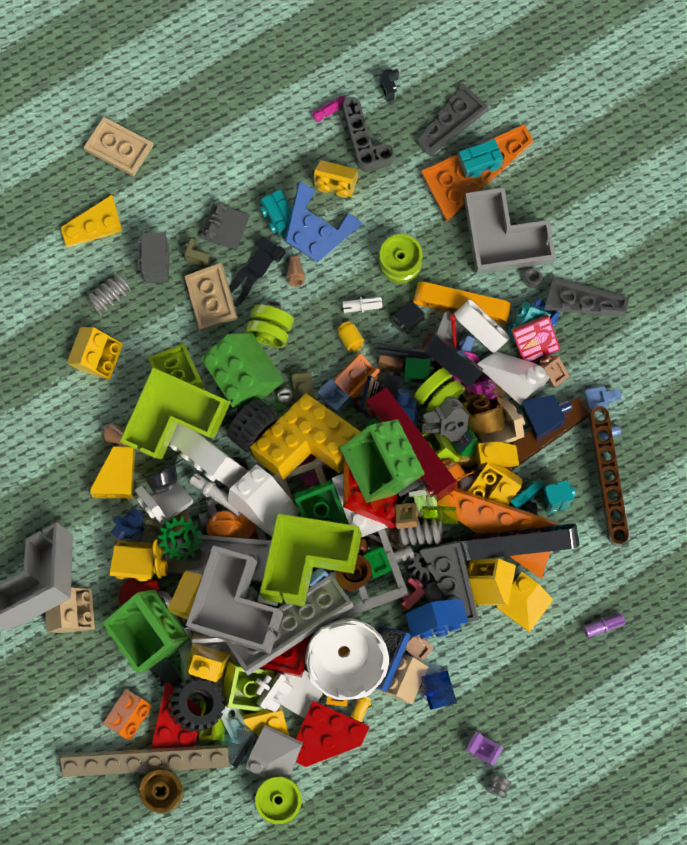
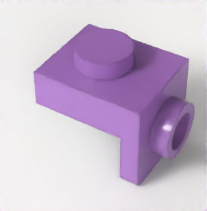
M475 732L474 736L469 739L466 750L474 757L494 766L503 747L485 738L479 732Z

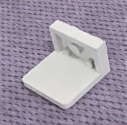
M178 482L169 491L156 494L153 497L142 486L135 490L139 496L136 499L143 509L145 508L151 519L155 518L161 526L193 503L191 496Z
M305 670L302 678L280 673L287 677L286 680L293 688L287 695L277 691L274 698L280 701L281 705L305 718L312 701L318 702L323 692L312 685L308 677L309 674Z

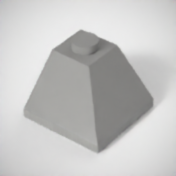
M265 725L250 754L245 769L263 778L291 775L303 743Z

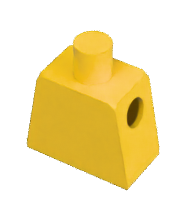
M192 643L186 662L188 673L217 682L225 673L230 654Z

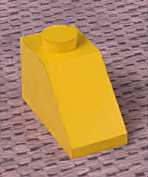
M503 442L478 444L476 449L478 470H483L487 463L501 467L519 466L516 445Z

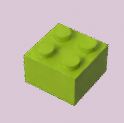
M228 661L221 696L225 697V701L222 704L228 708L252 711L267 710V708L264 709L256 704L261 695L256 693L260 685L255 681L258 678L263 682L267 675L273 680L275 671L259 668L247 676L239 662Z

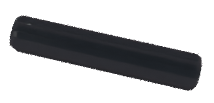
M378 343L377 345L378 355L402 359H430V363L435 361L424 350Z

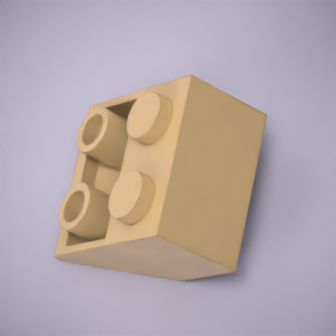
M71 588V599L46 611L47 632L67 633L94 630L92 589Z
M403 654L387 692L376 691L398 701L413 704L428 666L412 656Z

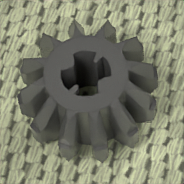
M413 550L415 558L409 557L408 562L412 564L407 566L408 570H413L411 576L415 577L419 574V581L422 580L423 576H426V580L430 581L431 572L426 565V568L421 567L420 561L423 563L424 557H422L420 551L418 554Z

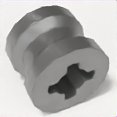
M492 775V783L488 787L487 792L501 798H507L508 794L506 791L512 782Z

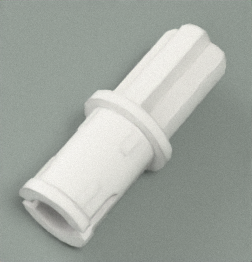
M360 297L358 300L343 301L344 314L356 311L364 313V310L382 308L381 297L365 299Z

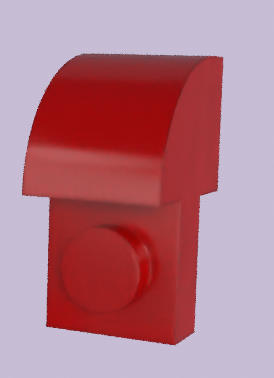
M136 578L127 580L119 592L120 606H123L139 592L161 591L159 582L154 581V579H148L139 584Z

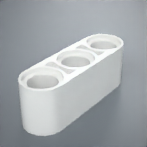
M468 300L454 313L457 320L493 353L509 340L508 334L472 300Z

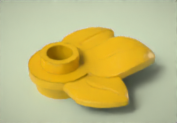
M155 540L152 547L155 557L153 572L157 574L158 578H162L168 574V561L164 560V546L158 547V540Z

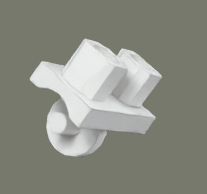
M277 672L273 680L268 675L263 682L257 678L255 682L260 686L256 693L261 695L256 704L264 709L267 708L276 712L281 702L274 698L277 691H280L287 695L293 686L286 680L287 677Z

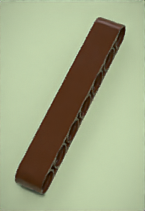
M597 406L589 415V423L606 528L610 543L620 546L628 540L629 531L609 412L605 407ZM594 413H602L604 420L597 421L594 418ZM597 433H606L607 440H599L597 437ZM603 451L608 452L610 460L604 461L600 453ZM605 471L612 472L614 476L612 481L604 478ZM608 491L616 493L617 499L615 501L608 499ZM611 511H617L620 514L619 521L611 519ZM615 531L623 533L622 541L614 539Z

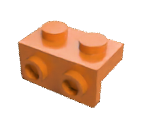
M358 353L333 381L338 388L354 399L363 394L364 387L368 383L370 384L371 377L374 381L378 378L377 374L380 370L373 367L361 353Z
M125 689L103 722V725L130 741L148 715L152 705Z

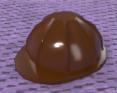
M357 555L354 574L336 571V580L344 590H358L370 580L372 574L371 565L365 557Z

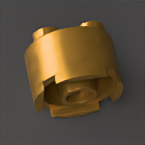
M484 393L472 394L466 398L465 403H462L463 409L469 415L468 426L476 437L479 438L485 434L500 432L504 429L505 417L499 395L490 400Z
M168 770L152 771L143 778L140 784L141 801L145 807L154 813L168 814L173 812L183 800V785L179 778ZM166 787L165 796L160 795L158 797L159 792L157 790L159 788L164 789Z

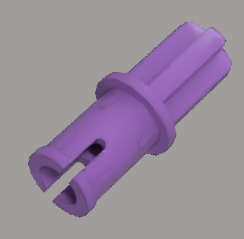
M620 613L606 619L602 617L600 621L584 625V630L587 637L590 638L603 632L607 634L609 630L623 626L626 622L624 616Z

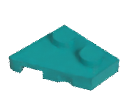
M540 480L535 483L533 481L524 488L525 491L514 496L509 506L521 509L522 506L541 492L545 485Z

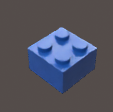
M462 599L430 602L406 613L412 638L420 637L421 640L429 639L433 635H436V638L447 636L448 631L461 630V626L468 623Z

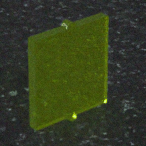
M422 506L423 518L427 519L428 523L435 519L436 523H439L441 520L442 524H458L456 507Z

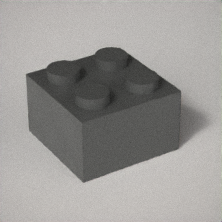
M142 233V240H138V251L141 259H138L140 276L144 277L145 283H169V244L166 233Z

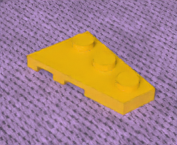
M113 195L61 227L66 247L123 232Z

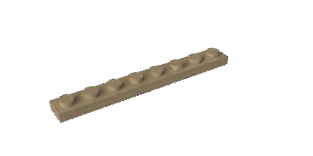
M228 744L61 754L60 757L62 777L139 773L155 770L173 771L224 768L230 766Z

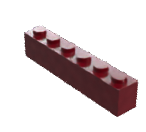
M387 388L367 400L368 408L366 411L372 420L375 418L378 423L398 419L425 473L417 481L424 483V490L430 498L434 497L438 502L458 488L456 479Z

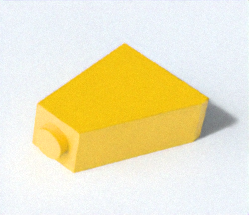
M123 445L112 448L90 489V494L93 498L133 499L134 448Z

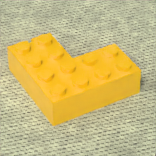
M305 393L250 448L255 460L282 480L288 477L310 454H313L340 474L344 470V456L340 447L361 431Z

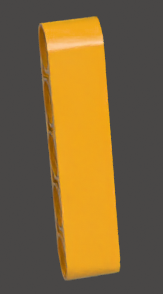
M418 282L413 302L417 305L455 313L468 300H472L497 324H507L511 309V303L505 300L427 282Z

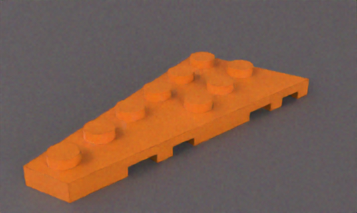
M525 124L493 138L496 140L503 156V163L496 171L491 172L487 170L482 172V175L472 178L470 176L466 178L458 161V154L421 171V175L446 222L465 206L464 197L466 193L481 191L533 143V139Z
M458 488L437 502L439 507L477 534L560 525L559 522ZM550 552L510 557L542 579Z

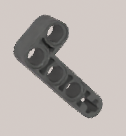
M355 97L347 98L343 103L344 117L359 169L369 172L390 166L393 163V148L387 144L372 147L360 101ZM350 107H353V109L355 110L354 115H352V110ZM360 124L361 127L354 128L353 125ZM364 141L366 144L358 145L357 142ZM382 154H388L389 157H388V158H382L380 155H382ZM368 158V159H370L371 161L368 162V163H365V162L362 161V159Z

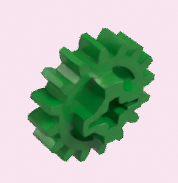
M176 517L173 518L172 524L168 521L165 522L167 528H161L160 530L164 534L158 536L159 539H163V542L159 544V547H165L163 554L169 552V559L177 556V561H180L182 556H184L186 561L189 560V554L193 557L196 556L194 550H200L201 547L198 546V543L203 542V539L198 538L202 531H196L199 525L192 526V519L185 522L184 517H181L180 521ZM183 525L180 531L171 530L174 526ZM190 529L194 534V541L189 537ZM184 533L186 542H182L177 546L178 539L175 538L176 535L179 536ZM167 536L172 540L173 546L171 548L168 545ZM186 546L190 548L187 552L178 553L181 547Z

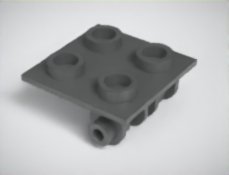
M220 201L218 204L213 203L200 239L237 250L250 215L226 208V204Z

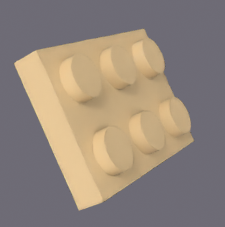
M103 117L84 146V150L134 177L152 149L153 142Z
M221 263L185 276L200 331H205L238 319L224 267Z

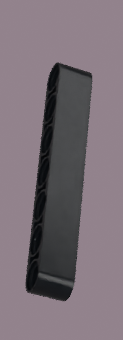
M561 524L443 538L441 544L460 540L465 561L569 550L580 546L576 524Z

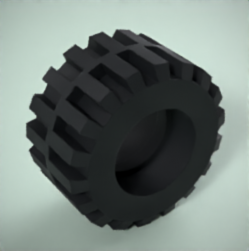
M256 398L244 406L233 419L228 428L227 437L243 451H251L250 447L277 421L278 413L260 398Z
M195 677L187 679L174 688L173 694L169 697L171 703L168 704V709L172 710L169 715L170 717L174 716L176 720L173 722L176 725L180 724V729H188V732H201L218 722V719L223 715L221 711L225 710V705L222 704L225 701V697L220 695L222 692L221 688L217 689L215 687L217 683H210L207 679ZM190 693L199 694L205 700L206 711L203 716H196L190 712L187 706V699Z

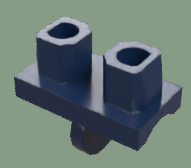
M132 509L127 512L126 516H116L113 520L116 526L112 529L111 533L118 540L123 538L131 539L134 534L142 533L145 529L143 526H140L144 519L142 512L138 509Z

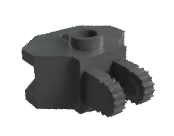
M455 396L448 397L439 407H435L434 412L423 414L422 420L425 424H422V431L427 434L439 432L440 436L445 435L451 442L458 441L467 432L469 415Z

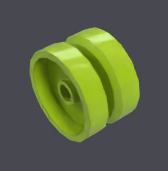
M395 234L387 238L379 252V264L383 276L397 284L408 283L414 280L422 267L423 255L419 242L406 234Z
M254 305L250 314L252 321L247 323L245 333H253L261 344L276 348L285 347L289 338L287 332L292 329L294 318L287 312L269 305Z
M442 368L421 385L414 398L420 405L428 404L426 408L428 413L434 412L435 407H439L446 398L455 396L458 399L464 392L465 387L458 380L451 382L453 375L445 368Z
M276 776L264 781L258 788L255 796V806L259 815L264 820L273 824H284L291 821L298 814L302 805V793L299 786L292 779L284 776ZM275 797H282L283 802L276 804Z

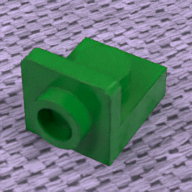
M375 546L367 550L368 553L364 557L371 565L373 578L393 571L383 547Z

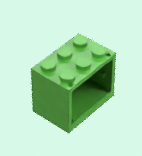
M253 333L227 334L201 357L232 407L246 406L256 398L263 400L284 382Z
M398 419L370 425L340 447L366 503L394 496L425 474Z
M156 590L135 594L103 622L106 633L114 639L118 650L126 656L130 667L137 673L149 671L152 666L166 657L169 658L190 640L188 634L173 613L169 612L168 606Z

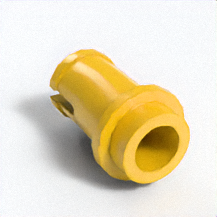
M358 698L350 717L362 722L368 706H371V698Z

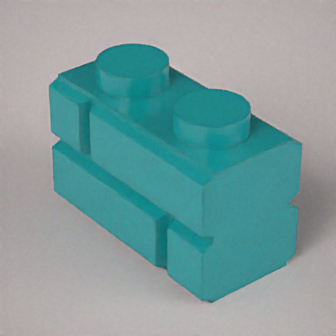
M492 139L459 151L458 161L466 178L470 176L476 178L482 175L484 171L490 170L492 172L498 170L503 163V156L496 140Z
M278 190L262 198L259 209L264 218L268 217L270 221L268 225L273 234L277 233L280 238L286 235L292 208L282 190Z
M567 480L558 482L557 485L552 484L545 487L542 501L546 513L551 514L557 512L558 509L560 511L568 509L571 502L574 501L573 497L576 496L574 486L569 485Z

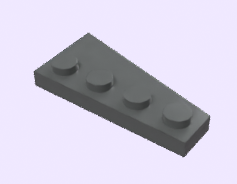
M462 83L459 91L451 97L445 109L440 111L434 123L432 122L417 140L418 145L431 157L488 111V106Z
M553 277L544 310L625 317L629 297Z
M460 540L420 548L419 551L428 564V568L436 579L437 585L446 600L462 599L468 622L479 620Z

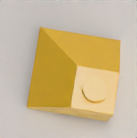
M521 572L512 584L509 605H498L496 608L530 632L553 599L536 581Z

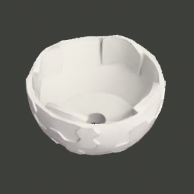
M342 618L332 621L324 627L322 626L315 632L307 647L305 663L309 680L313 686L317 687L326 696L338 700H349L367 697L382 682L387 673L389 655L384 640L371 625L354 618ZM341 646H347L349 653L342 656L338 654V649Z

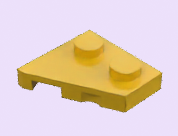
M282 706L276 712L268 709L243 715V722L257 737H259L265 725L290 736Z

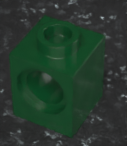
M406 358L405 382L424 383L434 374V366L430 365V359Z

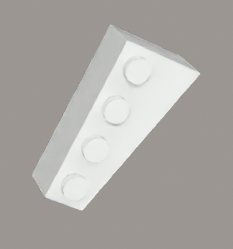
M177 425L168 446L176 452L180 450V456L187 461L193 460L192 465L201 472L204 469L206 471L204 475L213 482L217 479L231 488L248 472L247 469L236 463L234 459L221 451V449L200 433L183 425Z

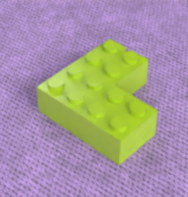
M153 367L120 442L154 458L162 459L178 424L214 439L230 405V401Z
M278 514L260 591L263 599L282 603L284 599L286 604L305 607L313 567L354 574L362 536L360 527Z

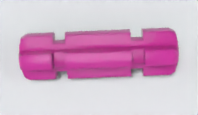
M344 96L336 98L335 102L333 100L320 108V111L312 112L313 119L316 122H320L324 119V116L328 117L337 112L339 108L342 109L343 103L346 100Z

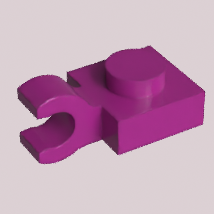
M479 375L471 388L464 384L466 390L475 394L484 393L490 400L498 396L492 390L496 387V384L492 382V379Z

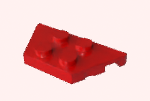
M169 681L165 683L151 749L195 746L198 732H188V729H180L181 725H176L173 722L176 720L174 716L170 717L169 715L172 712L171 709H168V704L171 703L169 697L173 694L172 691L175 688ZM188 697L187 706L190 712L196 716H201L203 708Z

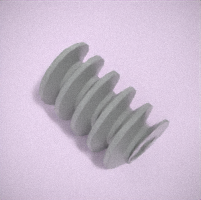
M117 274L113 275L114 281L111 279L107 280L108 286L104 283L101 284L102 291L98 288L95 289L96 296L92 293L88 294L89 303L100 316H102L101 309L108 311L107 304L115 306L113 299L120 302V294L127 297L125 290L132 292L126 282Z
M418 519V527L399 529V539L404 545H408L409 542L412 545H416L418 541L420 545H424L426 541L429 545H432L434 540L436 544H441L442 542L441 520L437 524L435 519H432L431 525H429L427 519H424L423 525H420Z

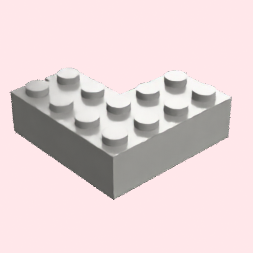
M505 188L465 194L464 202L476 274L554 263L556 256L554 244L551 241L550 220L510 225Z
M56 522L43 529V534L39 531L26 538L24 571L0 583V627L4 630L9 631L71 599L73 534Z
M213 545L186 626L193 631L270 654L276 638L273 631L278 632L283 613L277 608L245 599L257 565V561L253 557Z

